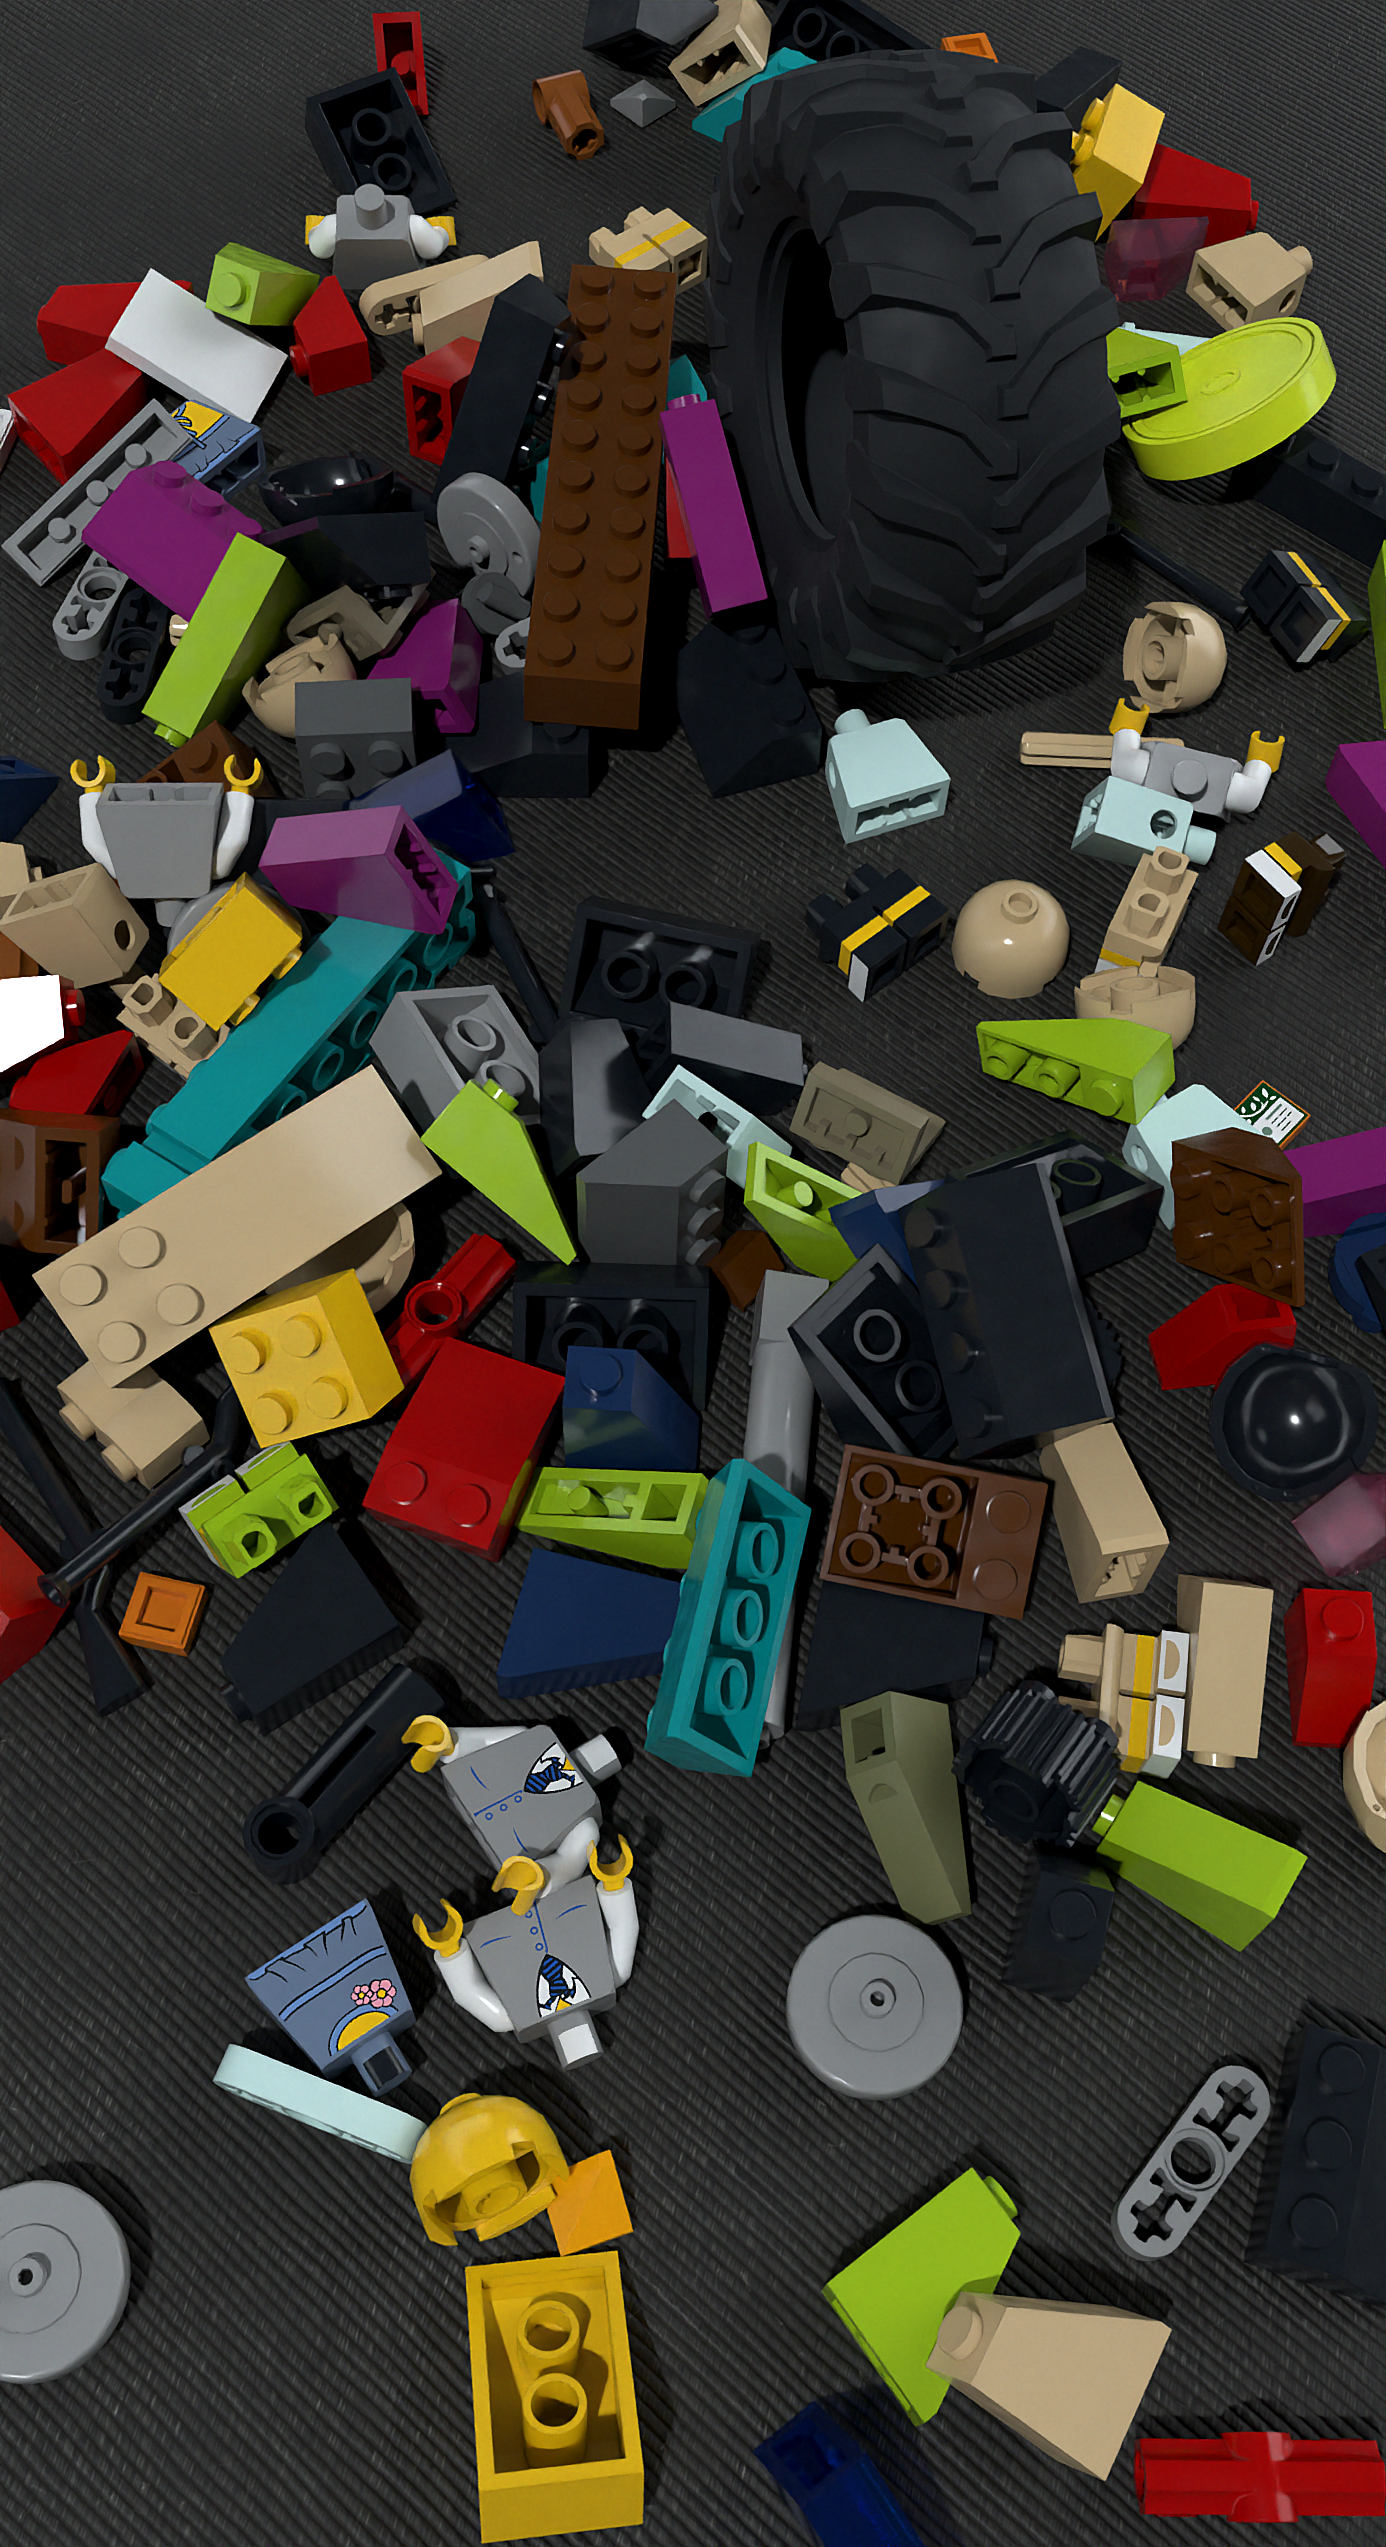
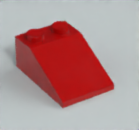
M447 1336L391 1434L362 1506L378 1521L498 1564L563 1398L565 1377Z

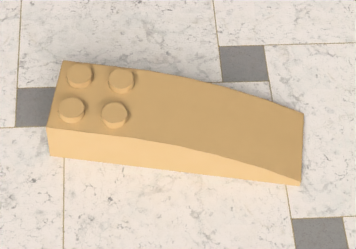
M371 1064L151 1199L32 1276L108 1389H110L443 1172L424 1143L419 1140L420 1137Z

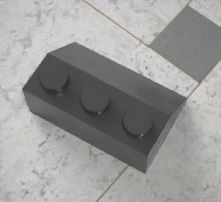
M675 1098L576 1174L579 1262L704 1266L718 1254L722 1245L728 1148Z

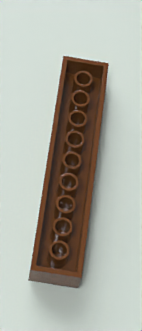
M572 264L567 308L572 315L566 330L567 333L572 335V342L568 354L559 369L523 674L524 721L638 730L663 457V441L658 419L660 412L667 411L677 273L660 272L651 269L637 270L604 267L601 265Z

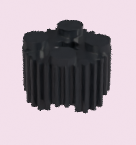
M1023 1680L1012 1693L1007 1691L997 1699L952 1761L954 1766L951 1769V1773L958 1777L961 1784L966 1783V1785L974 1788L972 1794L983 1800L981 1805L984 1808L980 1814L986 1820L985 1825L988 1828L994 1827L997 1829L999 1836L1004 1837L1006 1835L1010 1837L1011 1842L1015 1845L1018 1842L1027 1844L1031 1837L1034 1840L1041 1837L1046 1843L1054 1840L1056 1846L1064 1845L1070 1849L1117 1781L1115 1777L1119 1770L1115 1766L1118 1762L1111 1755L1118 1747L1119 1739L1111 1726L1103 1720L1095 1717L1085 1718V1715L1082 1713L1076 1714L1068 1703L1064 1706L1061 1705L1052 1690L1045 1684L1037 1680Z

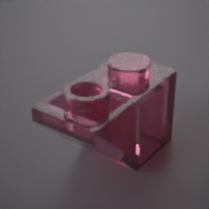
M1208 217L1112 221L1103 264L1110 290L1116 295L1117 302L1160 300L1191 272L1195 252L1204 246L1209 226Z
M1386 1473L1352 1475L1292 1521L1330 1577L1356 1574L1386 1558Z

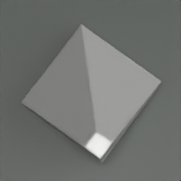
M643 79L611 98L610 106L643 128L676 108V101Z

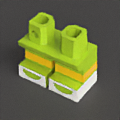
M287 1441L269 1446L234 1470L247 1490L246 1494L236 1479L228 1474L178 1510L211 1561L239 1579L302 1533L331 1515L339 1507L307 1455L304 1453L299 1456L292 1443Z

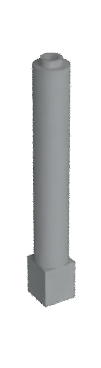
M766 1269L755 1300L749 1358L752 1373L743 1459L747 1460L805 1504L815 1387L787 1328L828 1289L829 1279ZM799 1568L758 1750L768 1748L770 1740L782 1737L785 1731Z

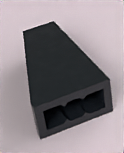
M1080 46L1035 81L1037 113L1063 112L1072 125L1073 131L1078 133L1082 128V120L1091 103L1096 98L1103 101L1118 82L1123 61Z

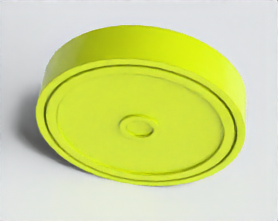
M1283 317L1250 323L1215 336L1180 355L1187 400L1124 417L1121 422L1122 430L1140 470L1147 476L1159 480L1176 481L1198 478L1226 470L1250 460L1274 447L1301 428L1320 410L1331 395L1336 382V371L1322 332L1315 323L1307 319Z

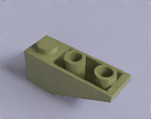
M888 1691L841 1709L840 1717L846 1779L907 1922L919 1929H923L972 1914L956 1775L951 1773V1769L954 1766L952 1764L954 1755L948 1704Z

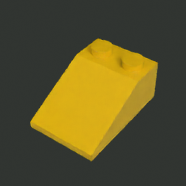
M618 2251L465 2267L482 2544L643 2524L644 2468Z

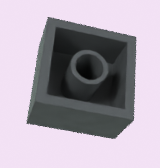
M411 678L295 682V740L306 798L350 799V809H368L402 805L403 807L421 806L419 748Z

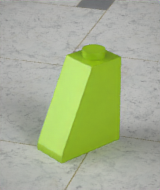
M229 242L215 256L205 308L248 325L293 326V321L316 291L320 275L237 243Z
M1118 327L1106 336L1108 376L1121 408V418L1187 400L1178 345Z
M1137 1781L1126 1800L1113 1793L1091 1829L1103 1837L1092 1855L1093 1859L1101 1862L1110 1870L1239 1952L1274 1920L1308 1858L1290 1846L1140 1781Z
M972 2167L826 2283L821 2290L915 2427L924 2424L937 2413L950 2386L948 2382L925 2366L937 2342L938 2330L943 2319L953 2309L961 2291L993 2294L1021 2234L1012 2222V2219L1018 2213L1008 2194L993 2177L988 2176L982 2181Z

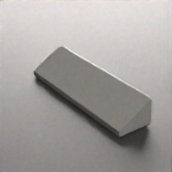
M154 398L1 545L3 552L42 588L86 545L81 541L82 530L130 471L154 465L158 461H173L193 442V438Z

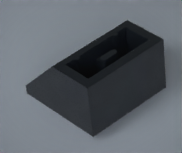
M589 0L582 49L620 66L674 46L718 16L719 6L708 0Z

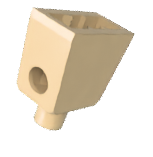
M1254 233L1197 250L1186 293L1226 331L1262 320L1289 317L1298 307L1306 277L1312 270V257L1303 246H1297L1286 251L1267 233Z
M99 862L23 885L0 920V931L51 975H60L73 980L74 989L105 982L123 1000V997L142 976L147 975L135 961L149 939V929Z

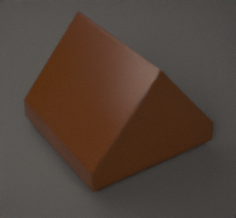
M738 1230L721 1246L718 1254L704 1265L709 1266V1285L742 1312L756 1300L766 1269L784 1272L785 1269L763 1230Z

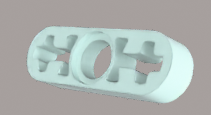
M229 2044L213 2079V2082L218 2086L242 2098L408 2164H412L416 2145L427 2128V2125L422 2121L398 2109L238 2045Z

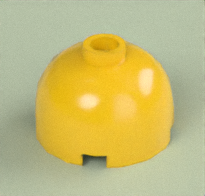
M468 2093L458 2096L444 2105L440 2111V2116L430 2124L421 2136L412 2157L410 2182L413 2198L429 2240L444 2246L458 2245L453 2233L456 2231H466L475 2228L481 2242L495 2238L523 2225L546 2209L556 2198L550 2184L559 2175L566 2183L570 2173L556 2136L543 2115L527 2103L514 2097L502 2095L481 2096L477 2093Z

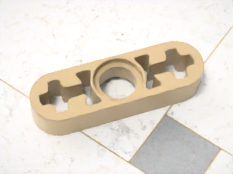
M480 254L470 255L375 282L362 293L359 300V309L370 329L378 335H391L412 329L411 314L421 313L419 291L489 260V258ZM384 305H386V311H383Z

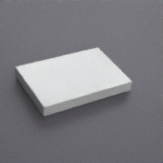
M151 268L110 334L105 348L188 400H197L251 423L288 355L229 317L205 308L206 303Z

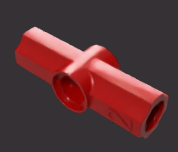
M473 1233L433 1279L420 1282L410 1289L405 1298L404 1311L382 1334L405 1387L386 1405L396 1409L424 1378L447 1336L465 1341L468 1326L515 1274L517 1268L516 1261L506 1252L502 1244L487 1234L478 1235ZM434 1314H442L449 1317L446 1321L437 1325H428L422 1322L425 1318Z
M1226 2432L1219 2433V2439H1135L1133 2477L1140 2515H1154V2517L1226 2515V2522L1295 2523L1299 2522L1298 2516H1385L1386 2470L1376 2440H1363L1362 2438L1291 2440L1290 2433Z

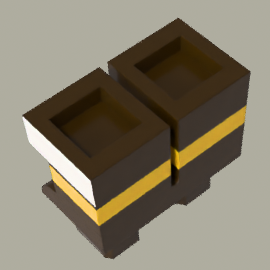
M1295 830L1245 858L1217 929L1256 967L1273 955L1282 932L1293 937H1300L1307 933L1317 909L1322 907L1330 893L1328 889L1329 882L1334 872L1341 869L1347 856L1345 851L1326 833H1321L1307 842Z

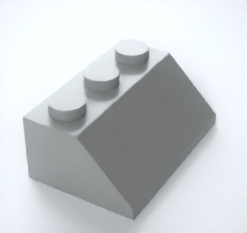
M494 985L397 992L369 1043L423 1132L427 1131L469 1080L475 1079L483 1086L491 1078L519 1102L513 1112L523 1120L535 1150L541 1148L538 1053ZM440 1158L452 1179L464 1178Z

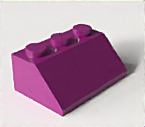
M168 460L158 461L154 465L130 471L82 530L81 541L189 623L237 532L259 543L258 535L267 533V531L257 521L246 517L226 502L218 492L210 490L187 473L183 466Z

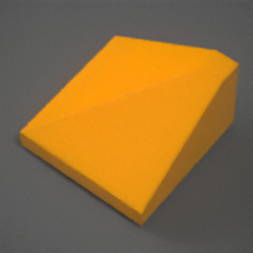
M610 2150L598 2153L569 2166L570 2175L566 2183L558 2175L550 2184L556 2198L547 2207V2211L561 2257L633 2233L631 2220Z

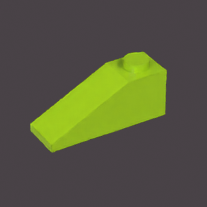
M491 1078L483 1086L475 1079L469 1080L419 1140L563 1262L569 1265L577 1256L578 1248L525 1124L513 1112L519 1102Z
M758 1141L748 1146L744 1205L796 1267L820 1278L829 1279V1282L834 1283L857 1259L832 1222L828 1208L864 1193Z
M535 1467L514 1526L526 1533L662 1568L688 1569L696 1536V1517L703 1506L709 1480L702 1473Z

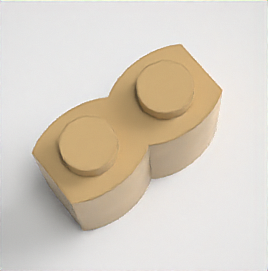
M88 1361L57 1386L66 1405L59 1411L63 1420L83 1441L93 1435L107 1447L100 1454L112 1471L125 1483L135 1477L150 1490L181 1464V1453L185 1447L189 1445L202 1446L210 1440L202 1417L171 1385L160 1378L149 1364L108 1389L96 1369Z

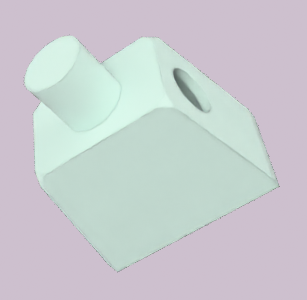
M852 709L839 716L834 725L838 735H834L828 741L825 774L842 836L846 844L944 815L950 777L905 720L894 718L871 725L865 713L860 709Z
M1108 776L1085 796L1070 850L1137 867L1144 853L1152 856L1157 846H1164L1187 855L1191 862L1206 865L1214 848L1216 832L1190 825L1194 805L1190 802L1114 776Z
M679 1064L642 1114L643 1117L648 1119L674 1098L697 1120L705 1112L709 1111L718 1118L717 1126L712 1134L728 1148L726 1177L744 1190L748 1146L758 1141L787 1156L791 1155L792 1146L758 1118Z
M1193 1084L1170 1099L1163 1094L1137 1126L1130 1125L1122 1147L1123 1156L1128 1165L1164 1186L1157 1213L1169 1230L1175 1227L1174 1192L1170 1182V1170L1172 1167L1171 1141L1230 1127L1263 1135L1204 1085Z

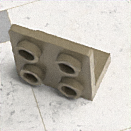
M430 566L432 580L436 571ZM429 583L412 586L413 597L391 599L390 602L370 604L364 597L354 593L345 585L291 614L280 631L295 645L319 636L323 644L327 645L329 634H336L349 655L354 669H357L371 655L377 653L382 657L398 644L403 636V632L399 627L406 617L414 615L425 604L430 595L426 590Z
M819 1061L808 1074L789 1131L809 1140L818 1149L830 1151L863 1168L867 1174L899 1186L942 1133L946 1122L943 1118L847 1069L841 1068L836 1070Z

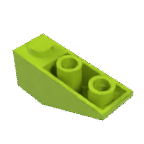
M1082 1018L980 1022L976 1026L983 1072L1136 1126L1175 1081L1172 1035L1128 1020Z

